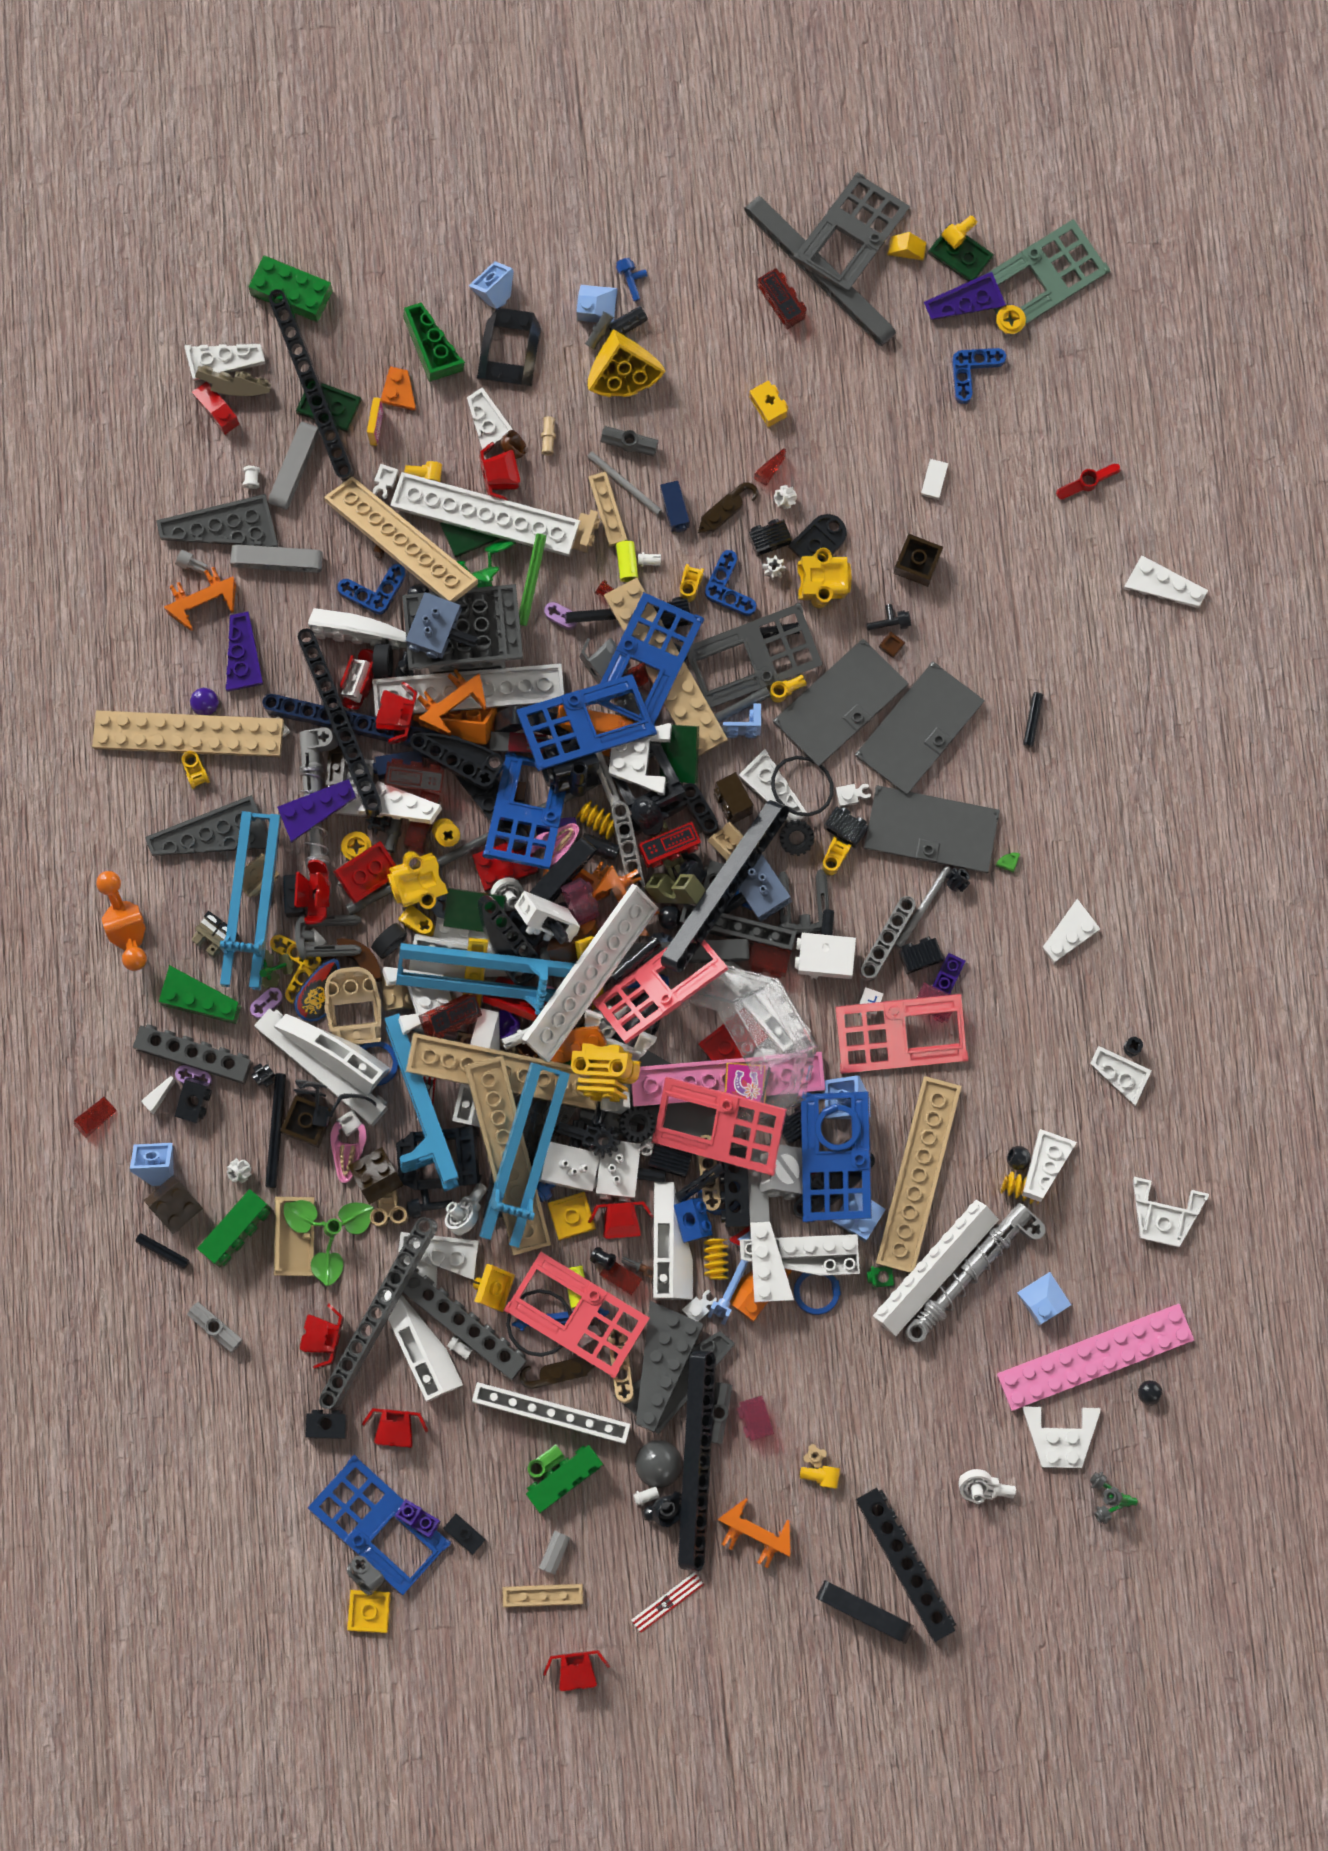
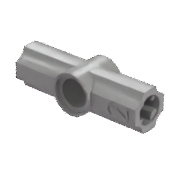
M197 1302L187 1313L193 1321L231 1353L243 1341L242 1338L201 1303ZM213 1322H218L220 1325L217 1332H211L210 1330Z

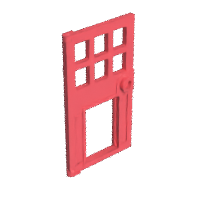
M705 940L701 946L713 960L672 990L658 975L659 972L666 968L661 965V957L667 949L666 947L592 1001L593 1005L598 1011L600 1010L626 1044L728 970L725 963ZM637 981L640 987L627 996L623 990ZM646 992L650 998L635 1007L632 1001ZM619 994L623 1000L608 1009L605 1003ZM655 1003L659 1009L647 1018H644L641 1012ZM628 1005L632 1011L617 1020L614 1014ZM637 1016L641 1022L626 1032L622 1026Z
M961 994L835 1007L841 1074L968 1061ZM884 1011L885 1023L867 1025L866 1013ZM957 1012L959 1043L908 1048L906 1016ZM861 1013L862 1026L845 1027V1014ZM885 1029L886 1042L869 1043L868 1031ZM863 1031L864 1044L847 1046L846 1033ZM887 1048L888 1060L871 1062L870 1049ZM865 1050V1063L849 1064L848 1051Z
M666 1077L652 1143L774 1176L787 1109ZM669 1096L717 1109L711 1140L663 1127ZM739 1106L755 1110L753 1122L737 1118ZM761 1112L776 1116L774 1128L758 1124ZM736 1124L751 1128L749 1141L734 1137ZM757 1130L772 1134L770 1146L755 1142ZM732 1142L747 1146L745 1159L730 1155ZM753 1148L769 1153L767 1164L751 1160Z
M543 1252L539 1253L518 1290L504 1309L506 1313H510L608 1373L614 1379L617 1377L620 1367L650 1319ZM537 1270L581 1296L580 1301L565 1325L520 1299ZM604 1300L619 1308L612 1321L598 1313ZM624 1312L638 1320L632 1333L617 1325ZM594 1317L609 1325L603 1337L588 1330ZM613 1329L628 1337L622 1349L607 1341ZM584 1334L599 1342L593 1354L578 1346ZM604 1345L618 1353L612 1366L597 1358Z

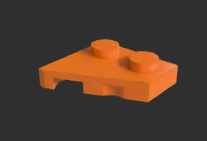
M390 366L381 395L382 403L413 411L416 410L408 370Z

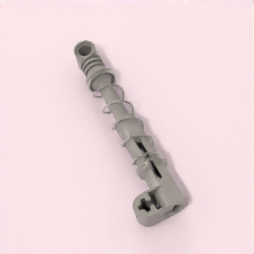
M317 728L300 732L302 765L299 767V773L303 779V790L301 792H303L304 796L322 790V785L325 781L321 776L324 769L320 761V752L333 750L338 746L334 732L328 728ZM321 822L311 828L309 831L310 841L304 843L310 844V856L305 859L306 866L310 860L314 859L324 862L326 866L330 864V858L325 856L329 853V849L323 845V839L328 835V832L322 828ZM322 830L326 832L324 837H322ZM323 847L327 849L325 854L323 853ZM317 889L313 892V897H314V898H315V893H316Z
M1018 1203L997 1228L990 1230L988 1238L981 1245H977L978 1249L971 1257L965 1259L960 1275L955 1272L952 1273L955 1280L948 1288L940 1286L943 1294L936 1301L928 1300L925 1303L924 1312H920L921 1316H917L918 1320L914 1319L906 1327L905 1337L910 1342H922L930 1332L928 1329L932 1330V1325H936L935 1322L943 1321L947 1317L945 1310L952 1311L954 1309L952 1303L956 1296H966L964 1287L969 1282L978 1283V1277L984 1270L990 1269V1264L997 1256H1002V1250L1009 1248L1011 1240L1018 1232L1030 1240L1043 1237L1045 1234L1043 1222L1023 1204ZM1030 1219H1032L1033 1221H1032L1029 1225H1030L1031 1227L1036 1226V1227H1037V1228H1036V1232H1037V1233H1033V1234H1032V1233H1031V1231H1032V1228H1031V1227H1027L1026 1229H1023L1024 1225H1025ZM1009 1227L1010 1229L1007 1231V1233L1003 1237H1001ZM996 1242V1245L990 1251H988L991 1248V1246ZM962 1289H963V1291H964V1295H963V1296H962V1295H959V1293L962 1291ZM951 1303L952 1309L946 1308ZM914 1327L920 1330L918 1338H914L911 1334V1330Z

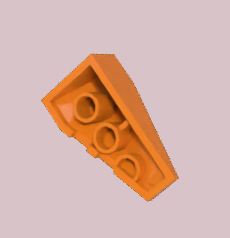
M563 705L559 706L557 719L567 716ZM587 710L597 735L636 723V721L624 716ZM570 722L559 724L566 731L573 733ZM611 749L604 750L601 753L609 757Z
M497 707L486 708L485 711L483 709L449 711L440 718L451 731V735L478 745H484L489 742L491 731H494ZM415 714L413 720L419 722V717L423 714Z
M785 1269L787 1277L792 1272V1270ZM753 1270L740 1279L730 1300V1306L751 1322L755 1321L768 1304V1302H754Z

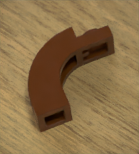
M591 910L583 912L579 931L571 942L560 944L556 938L550 939L547 949L550 960L572 962L578 959L575 941L589 936L595 937L599 931L597 919L593 917Z
M347 938L336 939L337 945L360 946L362 952L356 956L320 957L321 960L339 957L351 958L361 968L368 970L376 982L382 981L381 969L376 957L369 948L358 941Z

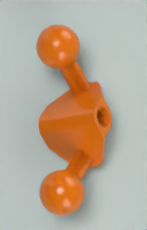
M104 871L97 877L96 886L99 892L108 895L112 905L102 917L105 933L111 943L125 950L122 955V963L125 968L131 971H138L145 966L147 961L145 951L138 947L142 944L146 929L143 916L138 905L129 901H122L118 892L121 887V879L118 874L113 871Z

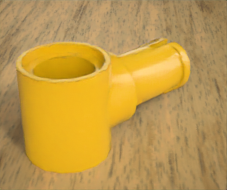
M970 215L960 224L949 225L941 236L955 249L963 243L966 233L977 225V220Z
M428 461L426 465L422 466L405 465L404 473L440 482L442 464L436 461Z
M801 674L789 681L774 682L770 690L771 699L774 702H783L786 696L791 695L793 691L806 686L803 675ZM781 689L784 693L782 695H776L774 693V690Z
M828 1466L819 1467V1469L801 1467L800 1479L817 1481L822 1487L837 1489L840 1468Z

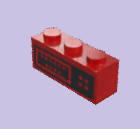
M690 822L639 844L638 848L647 868L652 866L654 869L662 866L663 861L668 859L674 861L680 858L682 853L688 852L690 854L697 851L701 841L693 823Z

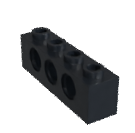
M731 1148L730 1155L745 1159L747 1148ZM739 1166L737 1173H731L728 1169L726 1173L720 1176V1184H724V1191H721V1203H725V1211H721V1223H725V1227L749 1226L748 1169ZM733 1181L740 1185L737 1193H732L729 1190V1184ZM733 1201H737L740 1204V1210L736 1213L729 1209V1205Z

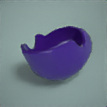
M199 688L192 693L190 698V706L198 715H212L219 705L216 693L210 688Z
M500 1010V1039H504L517 1033L521 1023L518 1015L509 1013L506 1010Z

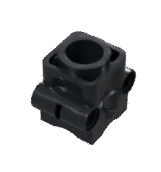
M561 732L558 735V737L569 734L570 732ZM576 738L561 742L564 753L580 749ZM555 745L543 748L544 760L559 756ZM591 754L541 771L547 786H551L554 794L570 790L573 796L581 797L585 795L587 787L598 784L597 770L599 769V760L596 754Z

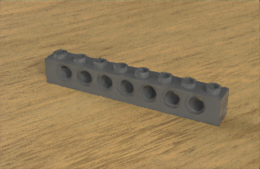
M416 1268L410 1280L417 1278L419 1285L416 1288H410L408 1282L403 1293L513 1381L527 1363L524 1359L526 1355L518 1349L513 1351L509 1347L510 1342L502 1336L500 1339L494 1335L495 1330L487 1324L482 1326L478 1322L480 1320L479 1317L472 1312L470 1314L466 1313L463 1310L464 1305L457 1300L451 1301L448 1298L450 1295L441 1287L439 1290L433 1286L434 1281L426 1275L424 1277L420 1276L417 1273L419 1269ZM399 1273L394 1277L396 1284L401 1281ZM428 1290L434 1292V1298L430 1301L424 1299V1293ZM441 1303L449 1304L448 1312L441 1313L439 1311ZM457 1315L465 1317L462 1325L454 1323V1318ZM473 1327L480 1329V1334L476 1338L469 1335V1331ZM489 1339L495 1341V1347L492 1350H487L484 1346L485 1342ZM509 1352L511 1355L508 1362L500 1361L501 1353Z

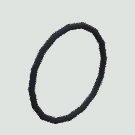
M793 756L784 759L776 766L771 777V790L778 803L784 804L779 799L775 789V777L779 768L786 762L796 759L807 760L815 764L809 757ZM820 765L819 768L826 774L830 784V795L826 803L819 810L813 812H797L789 808L790 813L809 817L821 813L829 806L833 797V781L828 770L823 765Z
M537 1289L525 1292L520 1297L523 1300L525 1297L537 1293L549 1294L562 1302L568 1311L569 1317L572 1314L571 1308L563 1297L552 1291ZM508 1313L506 1327L509 1338L517 1349L528 1355L543 1357L555 1354L564 1347L559 1345L555 1349L543 1353L532 1352L523 1348L512 1335L510 1327L511 1314Z

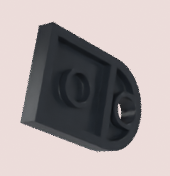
M820 515L788 545V548L800 559L802 556H813L820 548H827L833 555L846 539V526L835 515ZM837 523L839 529L832 531L829 528V524ZM818 557L819 561L824 562L822 558Z

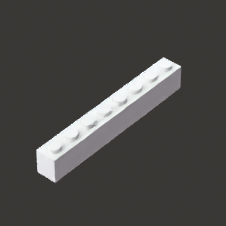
M269 1008L254 1025L255 1028L321 1084L328 1086L327 1089L337 1097L343 1093L361 1094L374 1100L377 1104L376 1106L361 1098L341 1100L373 1127L388 1110L387 1106H385L387 1102L379 1095L377 1097L371 1093L366 1095L277 1031L274 1027L284 1015L278 1010L273 1012Z
M975 1200L965 1213L956 1220L949 1231L942 1236L941 1240L931 1248L925 1258L917 1264L909 1276L903 1280L901 1285L891 1293L890 1297L878 1308L873 1317L888 1332L897 1336L999 1221L995 1214L985 1204Z
M477 1382L472 1402L622 1444H626L631 1424L479 1382Z

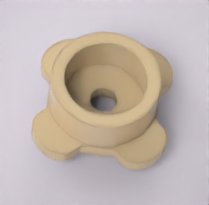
M811 1444L808 1447V1453L804 1455L803 1459L806 1463L810 1462L814 1464V1467L819 1468L822 1465V1459L826 1457L827 1453L824 1449L820 1450L815 1444Z

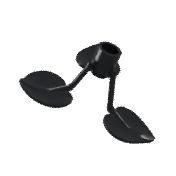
M295 1080L296 1085L299 1087V1089L293 1090L296 1096L311 1094L316 1099V1109H314L312 1120L313 1125L327 1127L329 1116L333 1117L334 1111L342 1099L361 1098L369 1101L374 1106L377 1105L374 1100L367 1096L343 1093L339 1095L331 1111H328L329 1107L319 1106V1096L326 1097V1094L319 1092V1087L327 1089L328 1086L318 1082ZM313 1087L316 1089V1091L302 1088Z

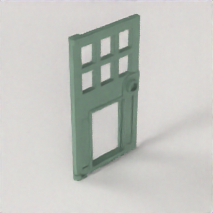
M1072 219L990 271L993 273L997 285L1029 266L1045 289V292L1020 307L1025 314L1026 325L1103 275L1108 274L1110 268L1102 261L1076 221ZM1072 231L1078 241L1065 247L1059 238ZM1054 241L1060 252L1048 259L1042 248ZM1082 245L1088 255L1075 262L1069 252ZM1064 256L1071 266L1058 273L1052 263ZM1092 260L1098 270L1085 277L1079 267ZM1074 270L1080 281L1068 288L1062 277ZM996 308L994 311L998 314L1001 308ZM1009 314L1008 319L1005 321L1010 322L1012 326L1015 319H1012Z

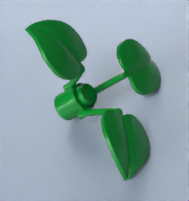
M499 541L485 548V552H488V567L471 573L478 579V584L476 585L478 588L493 586L491 581H493V576L499 571V567H492V555L516 544L515 541ZM456 561L470 573L465 566V561Z

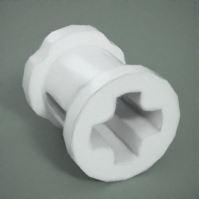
M245 466L243 468L245 481L242 486L247 489L259 488L258 473H260V468Z

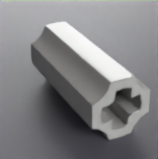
M554 1531L540 1563V1569L555 1575L570 1537Z

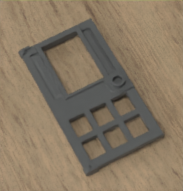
M856 172L841 195L798 252L795 253L793 260L805 265L848 292L910 209V206L866 179L863 174ZM858 184L869 190L862 200L851 194ZM873 194L883 199V202L877 209L867 204V201ZM847 199L858 205L852 214L841 209ZM888 203L899 209L892 219L882 213ZM862 208L873 214L866 224L855 218ZM877 218L887 223L882 233L871 228V225ZM836 229L862 245L839 277L813 262Z
M800 602L691 645L687 657L690 660L701 692L710 708L770 686L774 682L788 679L823 665ZM795 614L799 626L784 632L779 619ZM775 622L779 634L763 639L759 627ZM802 631L806 643L790 649L786 636ZM781 639L786 651L770 656L766 644ZM744 643L755 673L707 691L697 661ZM808 648L812 661L797 666L793 653ZM788 656L792 668L777 674L772 661Z

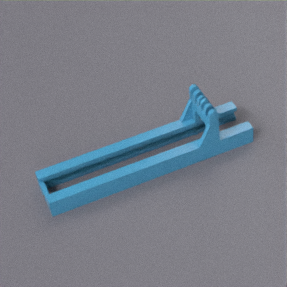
M242 811L227 933L224 940L220 941V949L224 953L220 980L222 987H230L234 951L253 953L249 987L253 990H261L262 977L259 972L263 969L282 821L281 816L278 814H258ZM256 818L260 820L268 819L269 830L255 942L253 945L252 943L236 942L250 824L251 821H256Z
M401 943L396 985L525 999L535 1008V1014L539 1015L544 1008V1002H548L557 990L547 988L548 975L566 977L576 963ZM403 959L531 973L539 976L538 987L403 972L402 962Z
M400 1013L385 1018L386 1032L425 1137L412 1152L400 1157L401 1171L407 1173L434 1163L445 1192L459 1187L457 1181L459 1176L422 1075L406 1072L411 1044L407 1034L403 1035L398 1021Z
M530 1063L483 1221L480 1237L491 1240L499 1211L509 1213L510 1215L517 1216L509 1245L519 1248L527 1219L532 1221L534 1219L533 1198L570 1073ZM542 1070H545L559 1077L521 1206L518 1208L504 1204L502 1200L539 1075Z

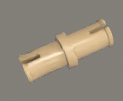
M547 416L543 418V432L541 433V438L543 439L542 454L550 456L554 453L553 444L556 439V434L554 433L555 418Z

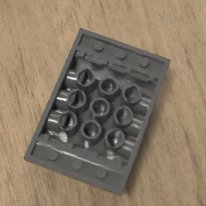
M516 584L472 588L454 602L461 605L462 610L454 629L476 636L478 641L475 647H470L450 639L443 659L439 657L434 659L427 656L425 652H414L407 646L409 670L428 668L430 674L452 673L455 669L458 672L506 668L505 661L523 659ZM428 592V593L431 594V595H434V596L439 597V596H438L436 593H434V592ZM424 593L402 595L406 638Z

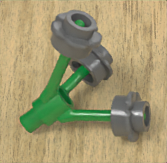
M1101 1471L1099 1473L1095 1472L1089 1482L1092 1483V1489L1100 1490L1102 1486L1106 1488L1103 1500L1106 1505H1110L1112 1508L1107 1509L1105 1505L1097 1506V1511L1094 1514L1099 1523L1107 1524L1108 1521L1112 1520L1110 1513L1124 1507H1130L1131 1505L1136 1506L1138 1499L1130 1495H1124L1118 1488L1111 1487L1105 1483L1107 1477Z

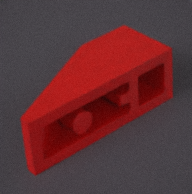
M207 381L192 391V394L224 435L239 425L235 413L217 392L211 391V386Z

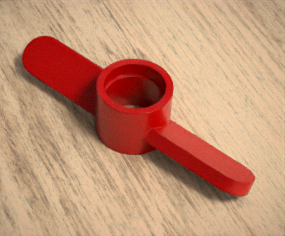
M1116 463L1111 464L1098 471L1086 469L1081 473L1078 480L1057 489L1056 496L1059 499H1065L1082 490L1092 491L1096 488L1098 482L1119 473L1121 470L1120 465ZM1091 476L1094 478L1095 483L1088 485L1083 482L1082 477Z

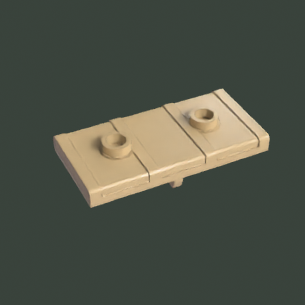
M275 1197L274 1276H313L310 1265L314 1257V1226L311 1225L310 1230L306 1233H298L292 1230L284 1217V1204L305 1200L314 1205V1197Z

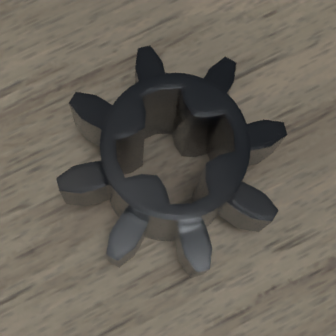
M388 816L366 818V821L371 823L368 826V830L374 829L376 835L378 831L385 833V827L390 826V823L385 821L388 819ZM378 819L379 821H381V824H375V820Z
M954 868L946 876L949 879L947 886L952 891L960 890V892H963L970 885L968 881L970 876L964 869L957 871Z
M259 1063L253 1067L255 1072L251 1075L259 1087L263 1084L265 1087H268L274 1083L271 1078L275 1074L268 1064L262 1066Z

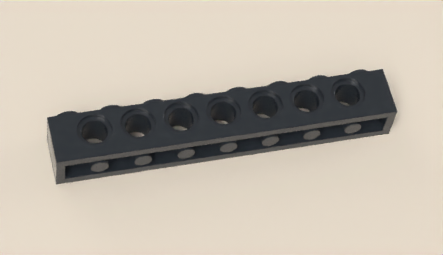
M875 1488L855 1499L932 1641L935 1643L956 1631L954 1628L956 1623L951 1614L947 1616L944 1610L946 1605L942 1597L937 1598L934 1592L936 1590L935 1584L931 1578L928 1580L924 1574L927 1571L922 1561L918 1562L914 1556L917 1554L912 1543L908 1544L904 1538L907 1536L902 1525H897L895 1521L897 1516L893 1508L888 1509L885 1503L887 1497L883 1490L879 1491ZM876 1504L880 1505L883 1509L880 1516H875L872 1513V1507ZM885 1522H889L892 1525V1532L889 1534H885L882 1531V1525ZM894 1540H899L902 1543V1549L899 1552H895L892 1549L891 1545ZM904 1558H909L912 1561V1566L908 1570L904 1569L901 1565ZM914 1576H919L922 1580V1584L918 1588L911 1584V1579ZM926 1593L932 1598L931 1603L927 1606L921 1602L922 1595ZM937 1611L941 1614L942 1619L939 1623L935 1624L931 1620V1615Z

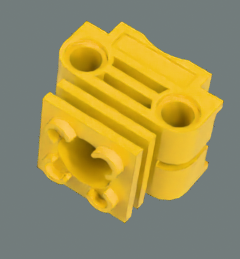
M583 1043L582 1051L572 1052L571 1069L582 1077L578 1078V1082L584 1086H577V1090L582 1092L583 1096L590 1097V1100L601 1101L602 1098H605L611 1102H620V1099L627 1100V1095L622 1092H628V1088L622 1084H633L637 1081L641 1062L632 1061V1053L625 1052L620 1045L599 1047Z

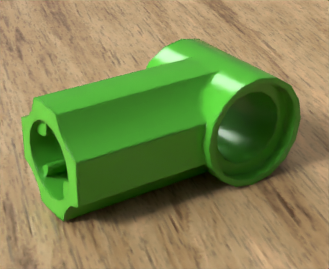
M555 1444L529 1463L528 1474L533 1479H540L566 1458ZM538 1464L542 1467V1472L540 1474H533L531 1467Z

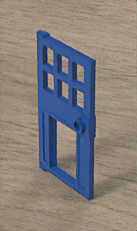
M643 592L600 684L621 678L630 658L659 671L644 703L652 724H655L699 628L705 619ZM647 604L659 608L653 622L641 617ZM664 611L676 616L670 630L658 625ZM680 619L693 624L687 637L675 633ZM638 623L650 627L644 641L632 636ZM655 630L667 635L661 649L648 644ZM671 638L684 643L678 656L666 652ZM610 700L597 703L636 722L643 721L641 713L637 715L611 703Z
M633 674L516 710L538 771L657 735ZM633 693L643 721L597 735L586 707ZM563 705L567 716L551 720L548 709ZM542 711L546 722L531 727L527 716ZM570 722L573 733L558 737L554 726ZM549 728L553 739L537 743L533 732ZM576 738L580 749L564 753L561 742ZM555 745L559 756L544 760L540 749Z
M506 752L487 842L482 856L487 859L493 860L494 858L550 870L566 791L554 794L550 786L546 808L514 802L522 764L536 767L534 758ZM499 820L513 822L511 833L497 831ZM518 823L531 826L529 837L516 835ZM536 827L550 830L548 841L534 839ZM495 838L509 840L507 851L493 849ZM514 841L527 844L525 855L512 853ZM532 845L546 848L544 859L530 857Z
M869 1092L801 1093L803 1222L872 1219ZM851 1099V1109L857 1113L861 1122V1133L857 1142L852 1146V1150L820 1151V1142L815 1132V1124L819 1116V1100ZM852 1119V1136H853L854 1131H855V1124H854V1121H853V1119ZM862 1171V1188L849 1189V1172ZM830 1172H843V1189H830ZM811 1173H824V1190H811ZM843 1194L844 1211L831 1212L830 1195ZM849 1194H862V1211H849ZM812 1195H825V1212H812Z
M355 1454L308 1506V1509L359 1556L365 1557L375 1569L381 1572L385 1580L402 1595L408 1591L440 1553L445 1551L451 1544L437 1530L429 1539L396 1518L433 1553L411 1578L382 1553L371 1541L395 1517L404 1500L363 1464ZM354 1468H357L368 1478L359 1489L346 1479ZM342 1482L355 1493L346 1504L333 1494V1491ZM371 1483L385 1494L376 1505L363 1494ZM328 1497L341 1507V1510L333 1518H330L319 1508ZM358 1498L371 1508L363 1519L350 1509V1506ZM345 1512L358 1523L350 1534L336 1523Z

